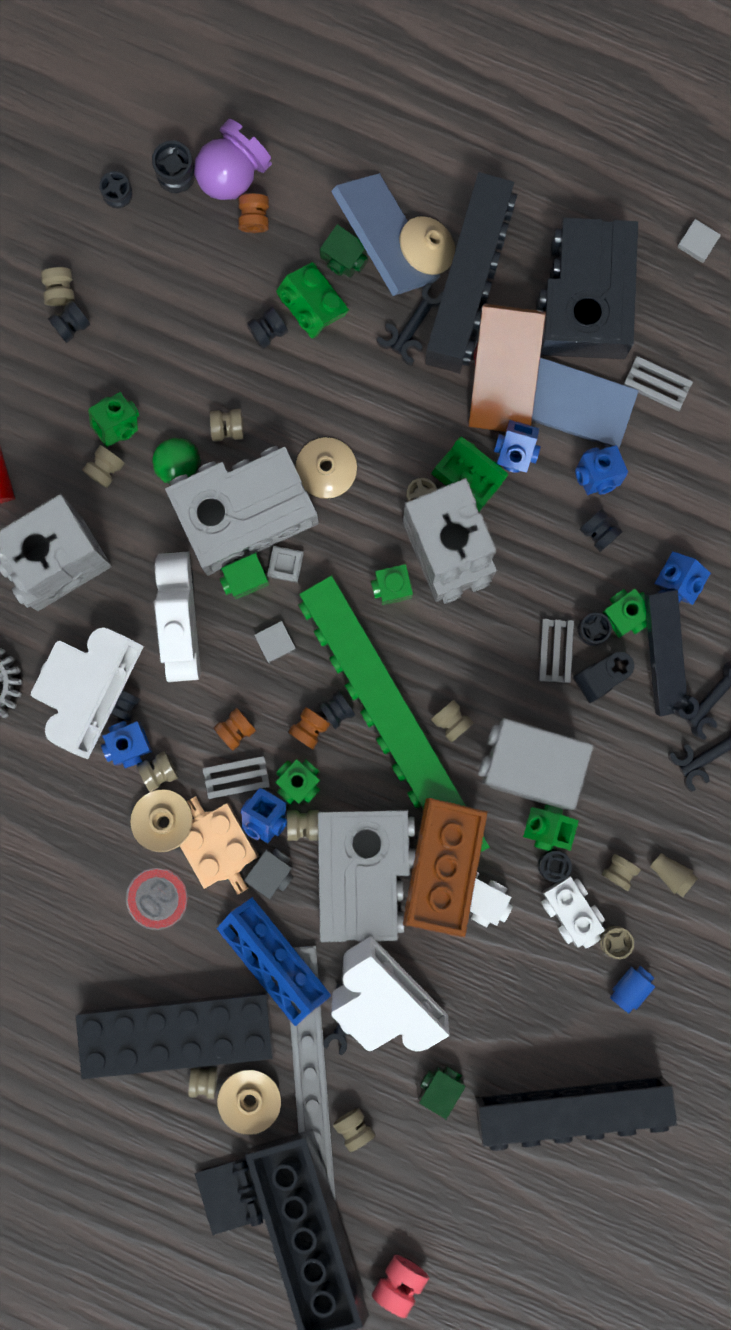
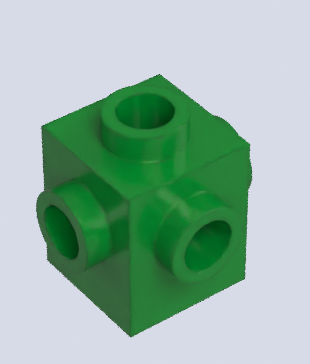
M120 392L111 397L103 398L98 404L88 409L90 427L106 448L120 440L129 439L138 431L137 418L139 417V412L135 404L131 400L127 402Z
M623 589L609 599L612 605L605 609L602 614L608 617L612 630L618 638L630 630L635 635L647 627L644 592L638 593L634 589L627 593ZM626 608L631 609L632 616L627 613Z
M296 759L293 764L287 760L276 773L280 777L275 782L280 786L277 793L289 804L294 800L298 804L303 800L309 803L321 790L317 786L321 780L316 777L320 771L306 759L303 763ZM296 775H300L304 780L303 785L299 788L292 785V778Z
M545 804L544 810L531 807L523 837L534 840V847L551 852L553 846L571 851L579 820L562 815L564 809Z

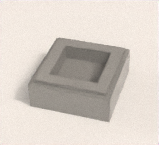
M695 219L679 243L678 248L704 263L721 235Z
M273 546L267 577L298 583L304 552Z
M282 621L254 635L268 663L296 650Z

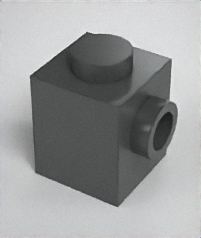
M277 848L273 852L267 849L244 881L270 899L277 889L283 892L294 876L289 873L293 867L288 864L291 858Z

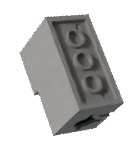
M277 446L268 448L260 454L261 458L252 462L249 459L238 462L232 466L233 471L227 473L223 462L218 464L215 461L209 462L198 468L199 473L190 477L181 475L171 480V486L165 488L199 563L207 576L229 564L258 553L319 524L317 513L302 485V481L286 447L280 449Z
M466 479L405 503L404 528L435 602L443 599L444 604L461 598L463 591L469 588L476 592L490 586L497 572L492 561L496 549L481 513H478L476 509V501Z
M61 494L0 531V572L5 578L8 577L11 582H14L15 587L11 588L19 603L21 605L24 603L27 608L32 607L40 611L112 567L82 516Z
M506 719L500 721L499 725L495 724L492 726L487 742L488 745L492 746L489 757H483L478 775L483 777L482 784L488 785L492 789L561 809H575L593 745Z
M408 811L318 812L320 942L363 941L370 936L375 941H398V933H404V925H402L404 919L403 912H397V901H403V881L396 880V876L409 875V868H413L415 849L409 848L408 836H415L414 817H408Z

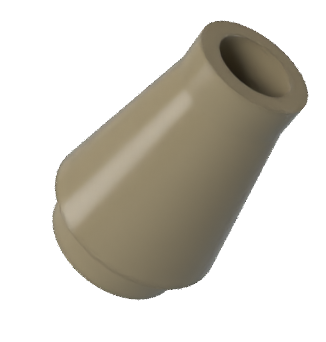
M663 853L650 866L674 895L678 893L681 897L685 896L698 879L693 874L694 870L666 857Z

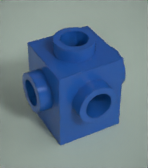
M509 420L505 436L499 434L494 452L499 453L497 464L510 472L518 473L522 471L527 473L530 462L536 464L541 446L536 445L539 428Z
M617 445L601 450L599 448H592L583 453L575 470L576 479L579 485L584 487L587 495L597 492L602 495L611 492L617 486H621L628 474Z
M672 551L654 584L661 590L677 589L679 603L683 601L693 605L698 595L702 592L711 572L696 559Z
M126 721L115 724L108 728L110 733L103 736L105 743L101 745L106 760L108 762L113 761L116 766L123 764L124 769L141 763V756L153 752L142 723L138 721L127 725ZM124 740L128 741V748L126 750L122 749Z
M259 788L254 796L244 803L240 812L242 815V829L255 840L261 839L269 843L274 835L279 836L287 825L286 802L262 788Z

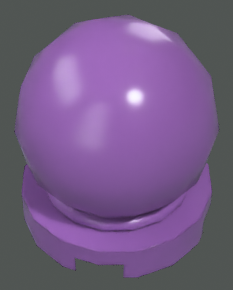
M228 119L220 127L223 138L212 139L201 148L195 158V178L202 191L214 199L230 200L238 198L248 190L253 182L254 170L264 173L272 165L269 161L271 156L255 137L249 141L239 132L243 126L233 119Z

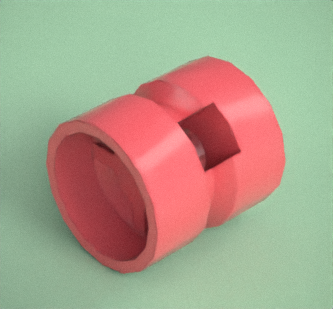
M394 1255L385 1270L387 1278H380L371 1296L386 1310L399 1317L406 1318L415 1304L414 1294H421L429 1280V1275L410 1260L400 1255Z

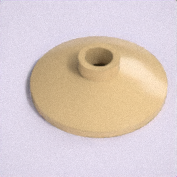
M415 217L403 226L399 238L400 248L405 259L412 267L422 273L436 275L445 272L452 265L456 251L455 244L449 231L440 222L429 217Z
M325 437L315 439L304 446L296 461V471L305 491L318 498L330 499L342 495L352 486L357 474V463L353 452L345 443L334 438ZM323 461H329L332 464V468L329 471H323L320 468Z
M155 790L144 795L134 806L130 821L131 830L138 843L146 849L154 852H167L179 847L187 839L192 828L193 817L189 804L182 796L170 790ZM164 817H168V826L165 828H161L159 824L160 820Z
M243 1070L231 1075L222 1085L218 1095V1110L222 1120L229 1128L241 1134H257L268 1129L277 1119L281 1108V1095L276 1083L268 1075L257 1070ZM253 1095L256 1098V1103L252 1106L247 1105L244 1101L245 1096Z

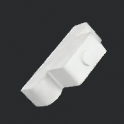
M189 552L158 554L155 560L158 588L155 610L161 663H165L167 682L199 680L201 667Z
M99 628L92 632L87 642L88 653L80 651L62 641H57L47 661L43 664L40 675L31 691L33 698L58 710V714H54L46 723L45 735L51 743L86 759L89 758L144 647L107 628Z
M372 936L350 948L343 957L344 985L332 992V1016L339 1022L342 1030L346 1034H351L366 1050L373 1051L402 1034L405 1047L414 1051H423L449 1036L448 1014Z

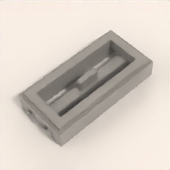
M637 356L624 382V386L639 390L638 393L679 411L693 382ZM638 367H640V368H642V369H644V370H646V371H648V372H650V373H653V374H655V375H657V376H659V377H661V378H663V379H666V380H668V381H670V382H672V383H674V384H676V385H679V386H681V387H683V388H682V390H681V389H679V388H677V387H674V386H672V385H670V384H668V383H666V382H664V381H661V380H659V379H657V378H655V377H653V376H651V375H648V374H646V373H644V372L638 370ZM637 377L676 395L678 399L676 401L633 381V378Z
M542 619L539 681L571 683L574 621ZM549 627H554L552 676L546 675ZM561 627L566 628L564 675L558 676Z
M264 756L202 768L208 799L270 787ZM256 764L260 766V770L216 779L211 777V773ZM262 776L263 782L214 792L213 785Z

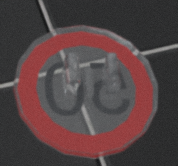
M152 868L144 870L133 878L127 888L126 905L128 913L137 924L146 929L162 930L170 928L182 918L187 909L188 894L186 886L177 874L168 869Z

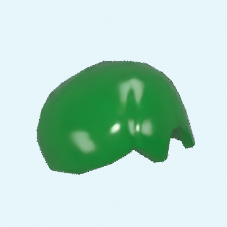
M174 437L163 441L157 446L152 457V464L155 474L164 483L170 484L171 480L181 475H187V477L195 475L201 465V457L198 448L190 440Z

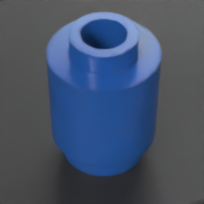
M631 966L613 987L614 993L610 998L630 1014L634 1008L637 1010L654 990L655 986L651 983L654 977L641 966L637 970Z

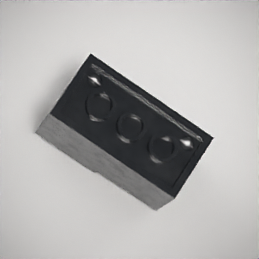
M563 218L560 228H555L554 237L551 240V256H556V258H554L553 267L550 269V278L547 280L545 289L540 288L539 297H537L536 310L546 312L541 356L626 359L634 345L638 221L613 220V222H602V219Z

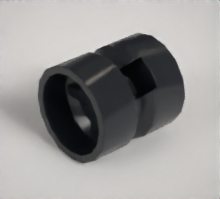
M175 140L161 143L152 155V165L160 186L170 193L187 191L195 180L194 164L189 149L183 143Z

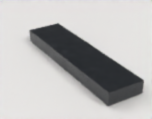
M670 588L646 593L644 597L655 714L661 717L674 714V707L681 708L683 711H686L688 708V703L683 698L687 695L678 590Z

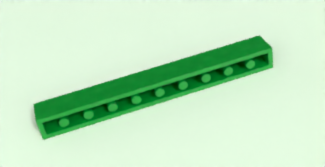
M330 576L300 593L302 602L298 606L306 620L312 618L318 628L313 631L322 647L328 644L333 653V656L329 657L330 662L337 674L343 671L349 682L344 686L352 700L354 701L359 698L365 709L360 711L369 728L373 725L376 727L380 734L376 741L384 755L390 752L396 763L391 765L399 781L401 782L406 779L411 791L407 792V795L416 809L422 807L424 810L426 798L465 806L334 578ZM484 837L482 841L481 852L489 848V845Z

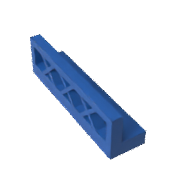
M253 898L233 910L216 928L295 1027L332 996ZM230 925H232L235 928V930L239 934V937H237V935L232 931V929L229 927ZM251 951H253L256 954L259 962L253 957ZM271 976H273L276 979L279 986H277L273 982ZM291 1001H293L296 1004V1006L301 1010L300 1014L291 1004Z

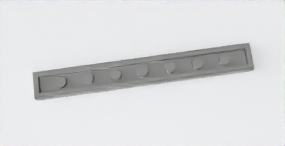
M316 945L293 947L318 978ZM291 1001V1004L300 1014L301 1010L296 1006V1004L293 1001ZM320 1005L296 1027L290 1021L298 1131L301 1133L313 1129L334 1201H336Z

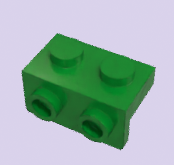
M313 262L288 274L276 290L282 303L287 306L299 322L301 328L312 339L317 337L324 327L343 318L349 311V308Z
M461 436L431 473L446 486L466 479L476 501L475 506L478 512L492 498L508 476V473L497 462L492 461L478 450L473 443L468 442Z

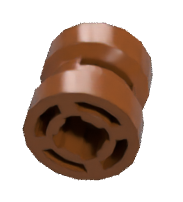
M262 194L241 195L239 197V209L242 213L238 218L239 230L248 233L267 231L269 229V219L266 217V211L269 209V197Z
M237 707L229 713V718L225 722H219L213 727L232 751L240 746V741L244 737H250L256 732V729Z
M305 707L300 714L302 720L297 724H293L288 733L313 750L318 743V734L326 732L330 723Z

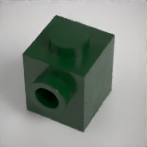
M338 224L320 248V258L327 262V267L338 276L345 274L351 278L355 271L360 273L369 260V257L366 256L368 253L360 239Z
M447 1065L445 1069L437 1066L434 1072L428 1070L419 1086L423 1088L418 1097L419 1104L447 1120L466 1087L464 1081L461 1080L463 1075Z

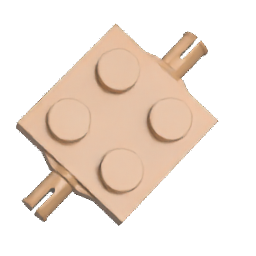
M197 796L191 798L187 803L194 817L189 836L180 847L204 889L217 881L229 879L237 895L249 888L239 872L242 871L246 864L260 856L248 835L242 829V825L229 803L214 811L205 812Z

